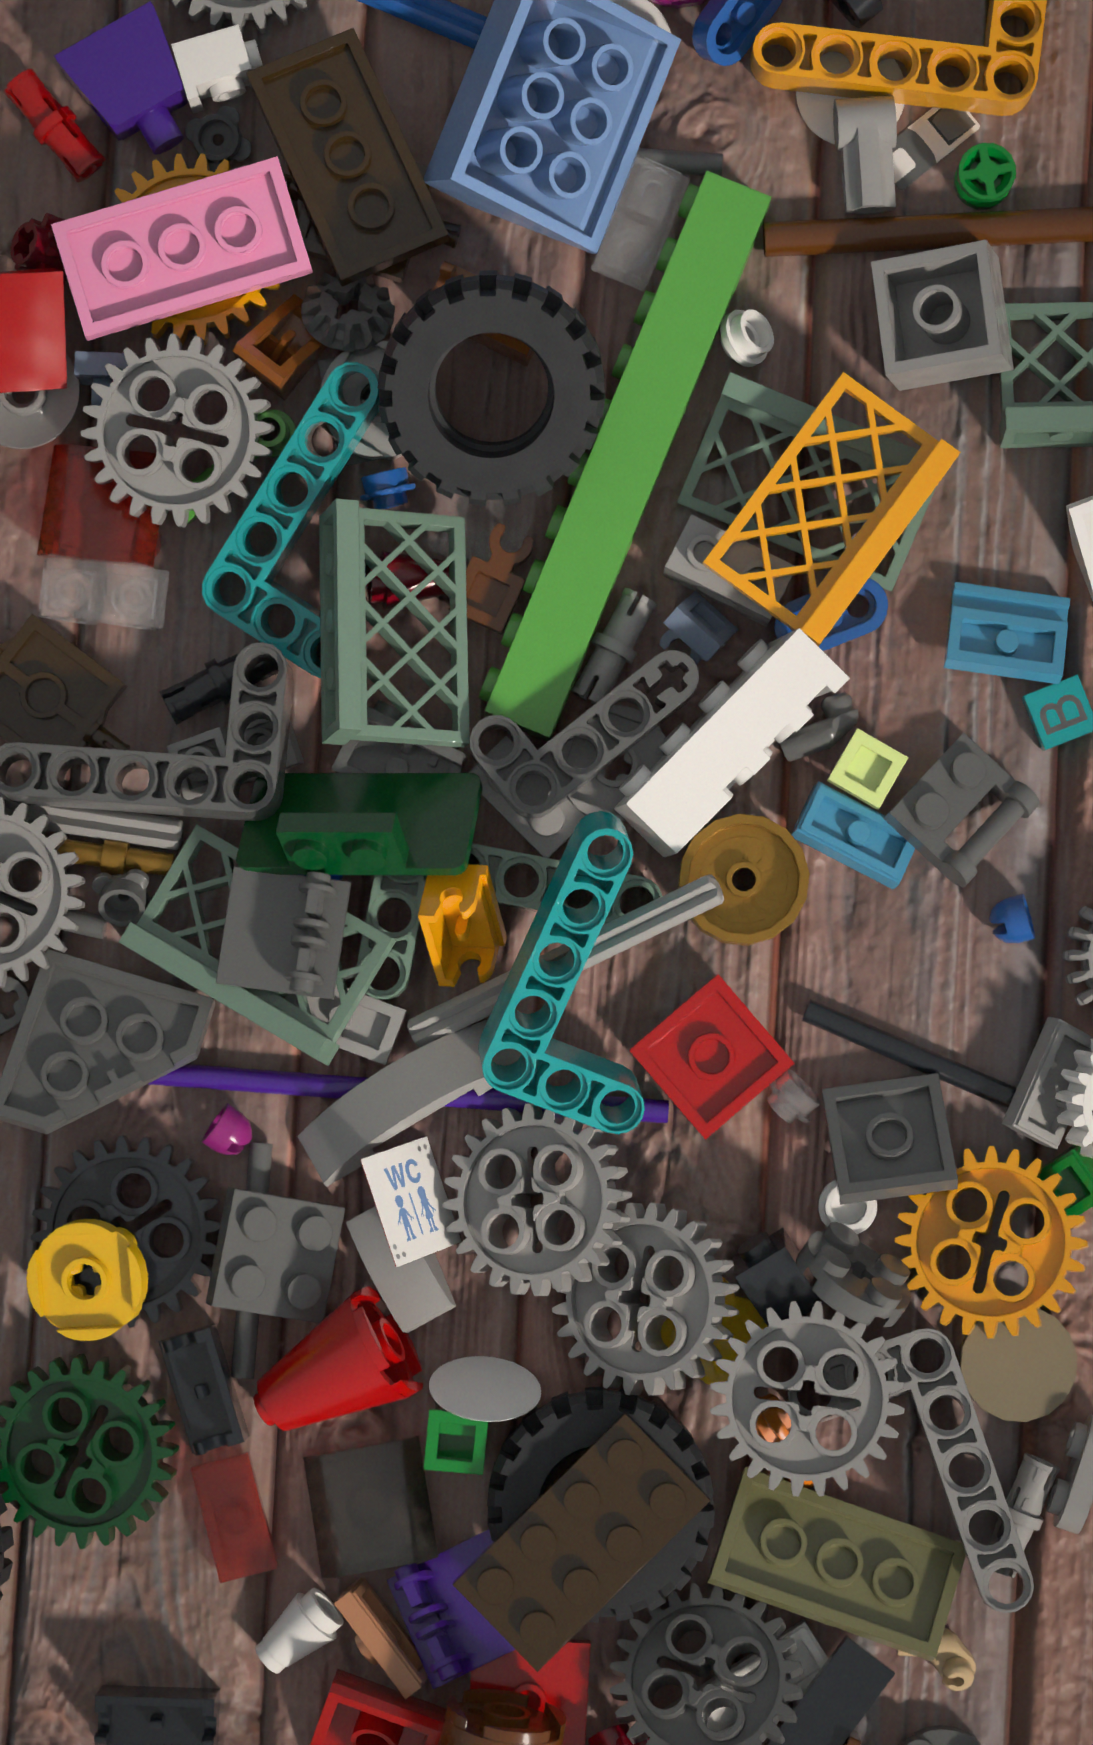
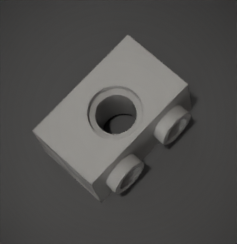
M691 514L665 565L663 576L693 591H697L699 594L767 627L772 618L771 614L702 565L726 531ZM744 540L733 542L721 558L722 562L739 574L764 571L760 548ZM769 553L771 570L794 566ZM793 575L773 578L775 597L778 603ZM765 579L750 581L767 594Z

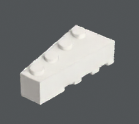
M800 628L770 642L768 645L762 639L757 641L737 662V665L743 670L741 674L729 686L723 680L720 681L699 702L698 706L704 713L689 728L682 722L658 746L664 753L661 759L650 770L642 764L620 786L619 790L625 797L614 809L663 857L677 854L732 798L733 793L729 789L735 783L739 786L744 784L771 759L770 756L773 752L768 747L775 740L778 743L783 742L794 731L797 732L814 715L812 709L808 706L814 698L831 691L836 693L850 679Z

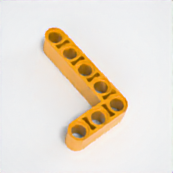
M989 0L984 46L783 22L771 23L763 27L755 37L750 58L751 71L759 83L772 89L848 98L893 95L895 103L1009 116L1021 111L1025 107L1038 80L1047 0ZM1014 15L1020 17L1027 23L1029 34L1023 37L1010 36L1003 30L1000 20L1006 16ZM771 45L784 46L790 51L793 60L785 66L775 67L765 61L762 52ZM828 52H838L848 59L850 68L843 73L834 74L823 68L820 58ZM893 58L899 60L905 65L908 75L896 81L886 79L881 75L878 64L885 59ZM947 65L957 67L963 73L965 83L953 88L944 86L938 80L936 70ZM1002 72L1012 73L1020 79L1023 90L1011 95L1002 93L994 83V76Z

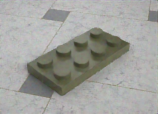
M745 1467L739 1478L707 1583L925 1660L933 1661L938 1653L966 1557L962 1543L825 1494L819 1497L816 1491L805 1487L802 1488L799 1497L793 1496L791 1483L782 1480L774 1491L768 1489L770 1475L760 1472L753 1478H749L747 1476L748 1467Z

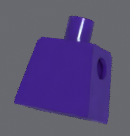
M151 1L54 55L66 79L118 141L141 131L153 154L158 155L174 148L184 139L171 113L186 105L188 99L162 25Z

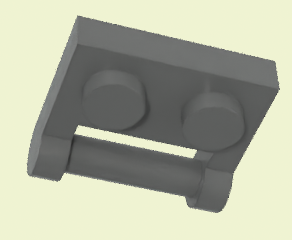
M963 732L883 819L951 882L960 887H966L977 874L976 866L1020 817L1028 818L1039 806L1040 801L1031 788L1022 782L1015 781ZM990 791L1002 803L958 851L953 850L944 840Z

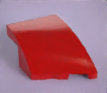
M57 268L0 272V393L67 388L63 271Z

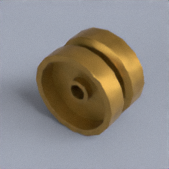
M736 814L713 821L694 836L681 860L678 889L703 876L713 875L722 889L724 901L722 904L691 918V920L701 932L721 943L749 946L774 938L795 921L807 899L810 873L803 849L786 828L764 816ZM742 868L750 870L753 873L751 878H755L753 888L747 891L736 889L732 883L733 874Z

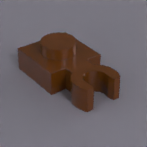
M498 523L489 536V548L492 554L489 561L486 562L472 556L467 566L466 595L467 620L502 635L526 582V579L513 574L512 571L515 566L523 564L531 556L533 538L527 535L522 547L518 551L513 553L506 552L500 545L506 525Z

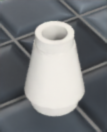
M312 1588L306 1594L297 1593L263 1637V1640L255 1646V1651L263 1664L269 1670L278 1674L285 1667H289L336 1639V1630L344 1623L343 1617L330 1598L319 1589Z

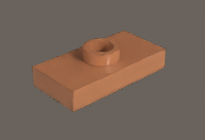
M360 1577L341 1593L334 1602V1605L357 1634L355 1642L361 1654L371 1664L377 1665L379 1663L406 1699L423 1686L428 1676L412 1640L367 1580Z

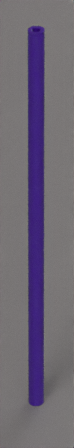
M186 1064L148 1083V1085L339 1099L368 1078ZM494 1088L478 1097L475 1090L472 1089L443 1107L494 1111L512 1108L523 1113L525 1104H529V1102L502 1093ZM605 1095L601 1103L610 1107L619 1106L628 1097ZM643 1098L645 1111L641 1122L668 1123L669 1100ZM541 1107V1110H542V1113H543V1114H544V1112H545L546 1109H544V1108Z

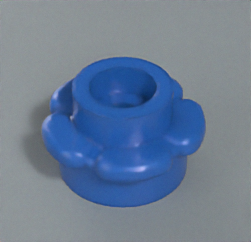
M406 467L392 469L362 477L365 495L359 497L363 502L372 500L374 509L383 510L409 503L406 492L414 490L416 485L415 483L410 484Z

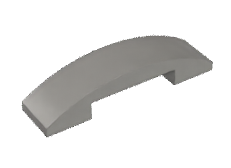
M488 1020L443 1036L386 1066L339 1098L298 1135L301 1144L326 1187L361 1167L360 1159L374 1155V1147L463 1094L474 1089L479 1097L493 1088L484 1078L478 1051L480 1036ZM503 1049L495 1054L492 1061L498 1065H511L519 1059L521 1053L515 1049Z

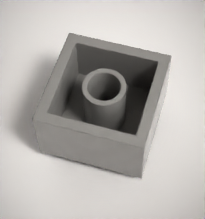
M987 240L871 262L885 376L899 391L1014 370L999 257Z

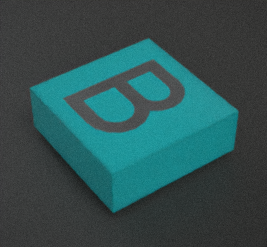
M1078 675L1062 680L1060 684H1052L1021 697L1042 751L1093 732V711Z

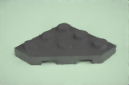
M46 949L45 955L49 961L50 968L45 970L40 967L0 1078V1120L43 1134H49L196 1060L216 1005L215 1000L208 996Z

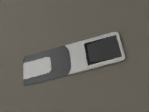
M933 107L897 136L896 148H892L894 183L899 190L906 189L979 130L980 125L970 112Z

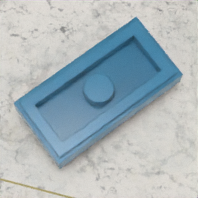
M819 781L812 787L791 833L794 839L893 890L900 884L915 850L904 837L883 819L885 815Z

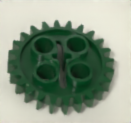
M79 1354L73 1358L70 1371L63 1359L57 1357L49 1362V1376L39 1366L27 1372L31 1387L21 1381H17L9 1388L16 1402L8 1400L0 1402V1415L7 1420V1422H0V1461L2 1463L0 1482L6 1481L9 1489L2 1494L5 1503L17 1500L21 1505L13 1519L16 1523L23 1521L30 1515L36 1519L33 1536L36 1538L49 1527L55 1528L54 1538L56 1546L64 1544L71 1533H75L79 1548L85 1549L91 1544L94 1532H96L101 1543L107 1546L115 1540V1526L126 1537L130 1536L137 1529L134 1516L147 1522L155 1514L148 1500L161 1503L169 1494L157 1481L171 1480L177 1473V1469L164 1463L163 1458L174 1455L179 1450V1445L165 1442L162 1435L166 1434L176 1425L175 1421H158L155 1415L164 1406L166 1401L164 1398L151 1402L146 1401L143 1396L151 1384L148 1379L140 1382L135 1387L128 1384L131 1374V1366L129 1365L123 1367L115 1375L109 1374L110 1363L109 1357L106 1356L99 1359L93 1369L89 1370L85 1354ZM67 1397L78 1403L82 1410L80 1424H71L62 1418L58 1406L60 1398ZM104 1405L108 1408L109 1412L86 1448L85 1454L90 1458L75 1469L70 1478L65 1496L60 1497L56 1493V1488L78 1455L79 1448L75 1444L90 1432L97 1417L99 1407ZM118 1426L130 1433L134 1444L132 1453H123L113 1447L109 1436L111 1427ZM33 1449H41L51 1455L55 1465L53 1475H45L35 1469L32 1463ZM84 1478L98 1480L103 1485L106 1491L104 1504H96L86 1498L82 1487Z

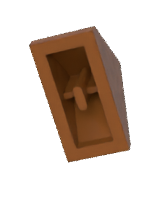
M295 294L239 340L233 349L236 359L240 358L246 363L244 370L253 377L258 378L262 384L284 401L328 347L313 338L305 328L301 317L303 300Z

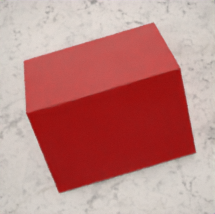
M337 1669L310 1745H438L446 1708L411 1695L405 1699L400 1691Z

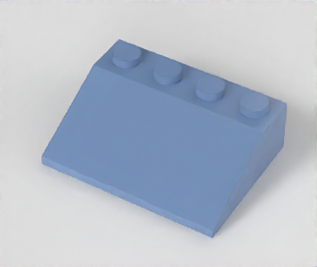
M494 0L424 175L425 183L471 207L588 253L597 254L681 39L610 0Z

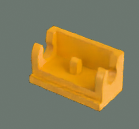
M468 865L467 869L459 875H427L418 918L438 985L455 987L461 975L460 967L469 959H476L481 962L477 968L480 983H485L494 972L499 946H505L507 939L488 865Z

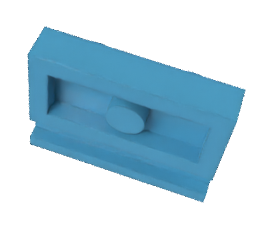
M961 582L954 583L951 594L952 601L943 668L1060 684L1064 670L1068 630L1067 619L1071 598Z

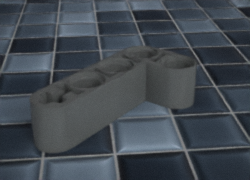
M669 650L656 655L538 750L519 726L510 718L501 715L487 716L480 720L472 729L470 735L471 755L478 767L514 811L520 816L529 819L541 818L551 813L686 705L693 697L699 681L698 668L694 660L684 652ZM665 667L672 673L680 668L685 673L681 682L683 691L678 693L673 687L664 690L655 700V704L662 709L658 713H654L647 696L635 687L642 683L648 694L660 683L662 674L659 669ZM627 701L639 708L642 714V723L638 728L624 732L617 730L611 724L608 713L615 704ZM500 729L511 736L514 745L508 756L494 760L486 757L481 752L479 743L486 732ZM576 738L588 740L596 750L595 761L586 768L577 769L571 767L566 763L562 754L567 742ZM528 775L543 777L548 782L551 790L548 799L536 806L523 803L516 794L517 785L522 778Z

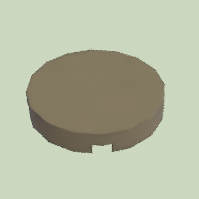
M1038 1309L1042 1324L1039 1328H1036L1024 1316L1019 1318V1336H1012L1005 1322L998 1323L994 1339H988L983 1322L977 1321L974 1330L970 1335H965L960 1345L959 1366L969 1395L982 1410L1002 1420L1028 1422L1049 1415L1066 1400L1076 1380L1078 1356L1071 1335L1055 1316L1041 1309Z

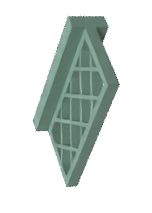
M1093 302L1005 303L1011 353L1021 363L1014 370L999 373L1001 421L999 424L1000 448L1093 447V401H1082L1067 388L1085 367L1093 373V348L1087 353L1064 332L1076 319H1091L1093 321ZM1010 320H1033L1049 335L1029 354L1011 338ZM1051 320H1062V321H1061L1058 325H1056V324H1055L1054 322H1052ZM1055 340L1079 361L1060 381L1036 360ZM1027 368L1051 388L1039 402H1014L1013 383ZM1057 396H1060L1065 402H1052V401H1053Z
M730 372L677 503L731 525L737 514L724 508L739 502L743 508L747 503L746 499L751 498L757 490L756 488L743 493L731 461L763 448L772 469L776 462L769 445L789 436L796 437L816 410V407ZM728 410L751 419L760 440L759 443L730 455L727 454L719 431ZM832 414L835 433L866 429ZM825 419L811 437L827 434ZM760 423L783 433L766 439ZM884 435L878 436L883 468L907 465L918 451ZM870 437L836 442L839 461L846 458L859 464L861 471H868L867 467L875 469ZM716 442L722 458L706 464L712 447ZM828 443L815 445L830 452ZM807 446L814 464L799 470V477L817 470L819 478L826 477L823 467L832 464L831 457L819 461L814 446ZM725 464L737 496L717 505L694 497L693 493L701 474ZM791 474L781 477L777 484L791 481ZM900 474L885 479L886 486L894 483ZM872 479L865 480L868 487L845 496L846 502L871 493L876 507L880 503L876 491L878 486L877 483H873ZM830 485L823 486L829 503L805 512L806 519L829 509H833L836 518L840 517L837 499L835 500ZM935 489L905 528L899 545L896 541L892 546L895 554L886 576L874 571L869 577L882 588L892 592ZM781 492L791 519L771 527L798 523V516L788 492ZM753 516L744 527V531L757 530ZM797 532L800 540L785 534L766 537L768 541L803 555L800 532ZM844 541L823 550L810 545L812 559L819 562L838 560L839 557L831 553L845 548Z
M336 498L319 516L322 744L345 745L350 740L464 748L470 743L465 517L359 508V500ZM364 525L384 527L399 543V546L381 561L365 544ZM404 529H414L415 531L409 536ZM424 531L448 532L449 557L439 566L414 541ZM403 550L428 574L411 592L387 568V565ZM365 563L372 570L366 577ZM448 565H449V578H448V576L443 572V570H444ZM376 575L401 601L384 618L366 601L365 586ZM432 580L450 598V613L440 622L415 597ZM405 606L429 631L412 649L388 624ZM366 620L373 626L367 634ZM449 622L450 634L444 628ZM377 632L402 657L384 675L366 657V642ZM433 637L451 654V669L441 679L416 654ZM406 663L430 687L413 706L389 681ZM367 677L374 683L369 690H367ZM450 679H451L452 692H451L450 689L445 685V683H447ZM378 689L403 714L392 726L367 725V700ZM436 694L452 711V730L434 729L417 710ZM408 720L415 728L401 726Z
M196 824L137 925L130 922L119 943L302 1052L329 1066L340 1047L336 1043L396 940L347 912L343 938L360 933L376 944L363 965L343 970L341 960L339 961L336 985L341 1003L329 1024L311 1015L307 996L297 995L299 1007L282 998L292 994L216 984L219 960L213 957L208 933L224 929L226 918L205 923L199 894L228 885L229 889L231 888L234 869L233 860L236 861L238 848ZM204 843L221 852L226 876L196 884L192 864ZM185 877L187 887L178 889ZM186 897L190 898L195 927L172 933L157 924L169 902ZM198 936L201 949L187 942L186 939ZM356 977L349 990H347L345 980Z

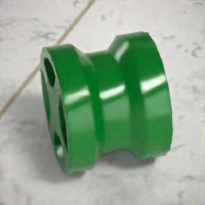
M980 143L972 146L963 154L954 174V189L958 198L965 205L976 210H988L998 206L1007 197L1016 178V165L1012 155L1004 147L995 143ZM977 179L980 183L984 184L985 190L983 186L979 185L976 181L971 182V180Z

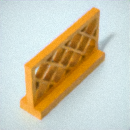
M843 372L702 565L794 631L800 628L819 647L961 452L942 438L940 441L936 440ZM844 392L865 406L868 428L835 433L831 409ZM875 414L890 425L876 427ZM825 419L827 434L811 437ZM901 432L920 446V449L909 464L883 468L878 436ZM870 437L875 469L841 474L836 442ZM828 443L833 476L800 481L796 457L802 448ZM790 466L792 482L777 484ZM900 474L887 492L884 477ZM876 478L880 499L878 506L873 512L848 516L843 483ZM835 484L840 517L806 522L801 489ZM794 491L798 523L765 528L761 504L769 494ZM755 514L757 530L741 532ZM865 522L852 540L849 524ZM841 526L845 551L839 559L813 563L808 530ZM800 532L805 565L771 570L766 537ZM759 538L764 571L739 574L721 561V558L733 542ZM831 569L820 585L816 587L814 572ZM807 574L810 598L797 616L776 601L773 578ZM765 579L767 594L750 581Z

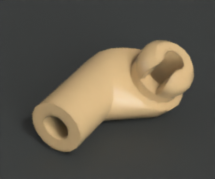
M945 1628L937 1656L930 1662L939 1672L943 1684L948 1689L963 1691L968 1689L974 1681L976 1663L973 1655L956 1633ZM897 1650V1656H914Z

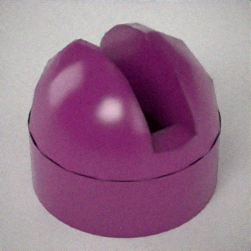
M227 1103L211 1122L201 1142L220 1154L237 1155L244 1150L245 1145L252 1139L250 1121L242 1112Z

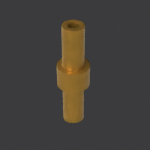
M66 839L64 844L57 850L59 854L75 852L79 856V860L75 864L100 867L101 873L105 872L111 875L124 874L131 869H138L146 874L166 876L175 861V854L130 848V843L107 839H105L104 844Z

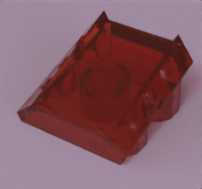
M72 444L54 445L37 555L70 564L130 570L154 567L155 557L160 553L162 535L159 531V525L152 523V506H148L139 517H135L129 514L132 496L119 503H114L109 499L117 483L115 481L102 485L96 483L94 478L105 468L103 462H88L84 457L87 453L98 447ZM130 450L129 458L131 464L136 469H144L154 462L156 453Z

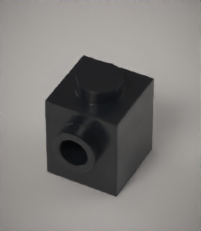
M784 1228L771 1235L767 1232L754 1235L739 1247L738 1255L733 1257L735 1279L767 1326H769L767 1309L770 1307L782 1321L789 1319V1307L792 1301H796L802 1316L812 1311L816 1301H821V1304H823V1300L812 1290L817 1279L812 1275L808 1267L801 1276L796 1265L799 1250Z

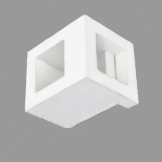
M238 24L171 44L193 114L204 111L202 99L212 97L213 101L222 102L243 95L246 92L245 86H249L246 72L263 66L255 39L244 42Z

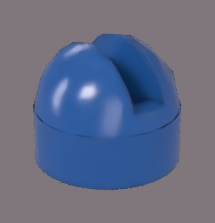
M1024 894L1008 897L998 902L992 908L989 922L994 924L1004 923L992 931L996 938L1005 943H1022L1035 939L1033 921Z

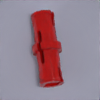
M32 68L19 73L7 84V88L3 92L19 108L35 129L33 136L41 145L47 144L53 153L63 162L76 182L86 180L101 168L102 163L106 159L75 123V113L69 106L62 107Z

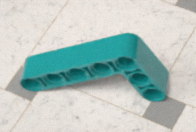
M346 362L337 366L329 375L209 568L202 583V596L205 603L215 613L260 642L275 646L286 659L318 678H321V662L317 656V647L321 641L320 610L275 582L274 578L379 412L380 397L379 388H377L379 372L375 368L358 362ZM355 373L364 374L371 386L369 398L359 406L349 405L343 396L345 381ZM330 423L337 429L339 444L331 455L323 457L314 450L312 435L318 426ZM292 473L300 474L308 485L306 499L295 507L285 502L281 495L283 480ZM263 522L269 524L277 535L275 549L266 556L255 552L250 543L252 530ZM230 572L238 574L246 585L244 599L235 606L228 604L220 594L221 580ZM278 604L288 606L295 616L294 629L286 637L276 635L271 630L268 622L270 611Z
M598 811L589 813L576 825L480 1036L478 1051L484 1078L494 1089L607 1133L621 1134L637 1127L643 1119L645 1111L643 1097L635 1075L630 1069L621 1064L552 1038L633 858L632 844L621 820L612 813ZM608 835L618 839L615 849L607 855L598 856L588 852L591 842L599 836ZM584 889L594 894L590 903L583 908L574 909L564 905L565 898L574 890ZM552 943H562L569 947L565 957L558 961H546L539 956L544 947ZM538 996L545 1000L542 1008L535 1013L526 1014L516 1010L517 1004L525 997ZM503 1049H515L521 1053L519 1059L511 1065H498L492 1061L495 1054ZM558 1070H570L575 1073V1077L566 1085L553 1086L547 1083L549 1076ZM620 1090L629 1094L626 1101L619 1106L610 1107L601 1103L604 1096L612 1091Z

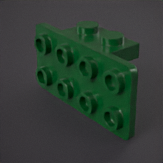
M285 773L284 793L280 808L273 816L266 820L245 821L236 862L238 867L246 871L277 875H307V872H319L328 875H459L468 867L483 786L480 777L475 773ZM256 778L249 804L261 801L266 795L268 786L267 780L264 778Z

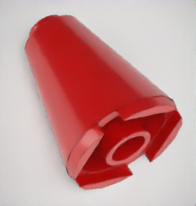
M367 1286L357 1292H353L257 1380L258 1393L253 1396V1400L258 1414L267 1425L272 1426L275 1424L279 1429L289 1431L406 1399L423 1389L424 1383L414 1382L413 1376L422 1372L421 1362L409 1334L402 1332L392 1314L385 1317L375 1305L383 1300L378 1291Z

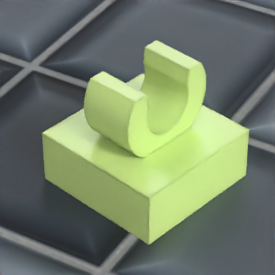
M857 728L827 781L878 810L909 757Z

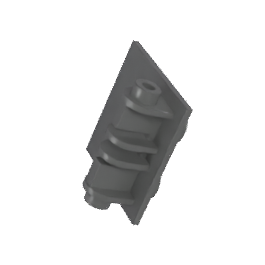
M234 866L216 984L334 1000L351 882L330 879V875L319 872H307V876L277 875L246 871Z

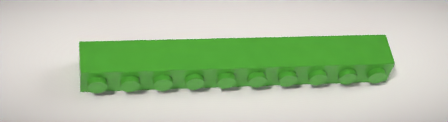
M706 171L700 187L692 183L689 184L677 216L686 219L679 239L676 240L668 236L662 248L655 269L664 272L656 294L646 290L639 304L633 323L641 325L642 329L635 346L632 347L624 343L618 355L611 376L620 379L612 401L605 398L603 417H600L596 441L591 453L587 454L584 452L580 457V465L569 475L567 483L576 487L568 508L557 505L549 523L545 537L554 540L546 562L535 559L526 579L523 591L532 594L524 616L513 612L503 635L501 645L510 648L501 670L491 666L482 686L479 699L488 702L484 711L486 717L501 715L510 718L525 733L547 742L552 739L721 326V321L728 310L769 210L771 196L709 171Z

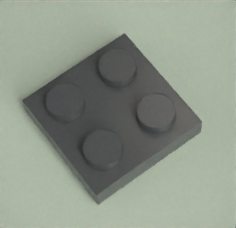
M938 1073L822 1089V1102L840 1205L958 1189V1176Z
M228 1187L205 1303L210 1306L314 1323L322 1322L325 1316L345 1208L338 1205Z

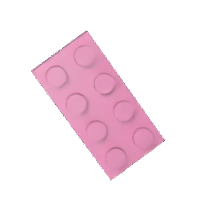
M278 156L51 224L87 341L313 273Z

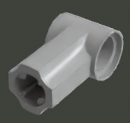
M894 96L834 99V140L836 151H841L845 214L873 215L894 211L896 208L892 148H896L897 141Z

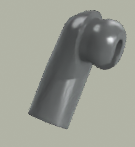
M843 692L824 698L821 702V709L826 719L801 727L797 732L794 731L787 739L780 743L783 753L789 762L830 749L857 725L858 709H853L852 698L848 693Z

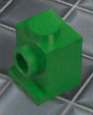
M429 1408L423 1470L483 1475L489 1422L466 1419L454 1415L444 1408L442 1410Z

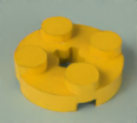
M97 1219L76 1220L57 1228L43 1240L39 1249L35 1250L27 1268V1290L33 1308L40 1317L45 1315L51 1324L58 1327L59 1329L56 1330L58 1333L73 1340L94 1341L111 1336L139 1315L148 1290L146 1262L142 1252L137 1247L134 1235L125 1228L115 1227L108 1222ZM84 1264L92 1266L93 1271L99 1273L101 1278V1284L95 1287L94 1295H87L85 1286L75 1284L74 1275L83 1271Z

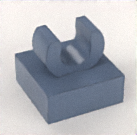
M75 351L74 375L79 379L81 385L98 383L109 387L113 379L108 374L105 365L109 363L124 370L128 364L124 353ZM92 389V405L100 406L103 398Z
M694 591L663 622L669 630L661 637L659 645L665 650L676 639L680 638L691 648L689 657L697 665L702 659L708 662L739 629L697 591Z

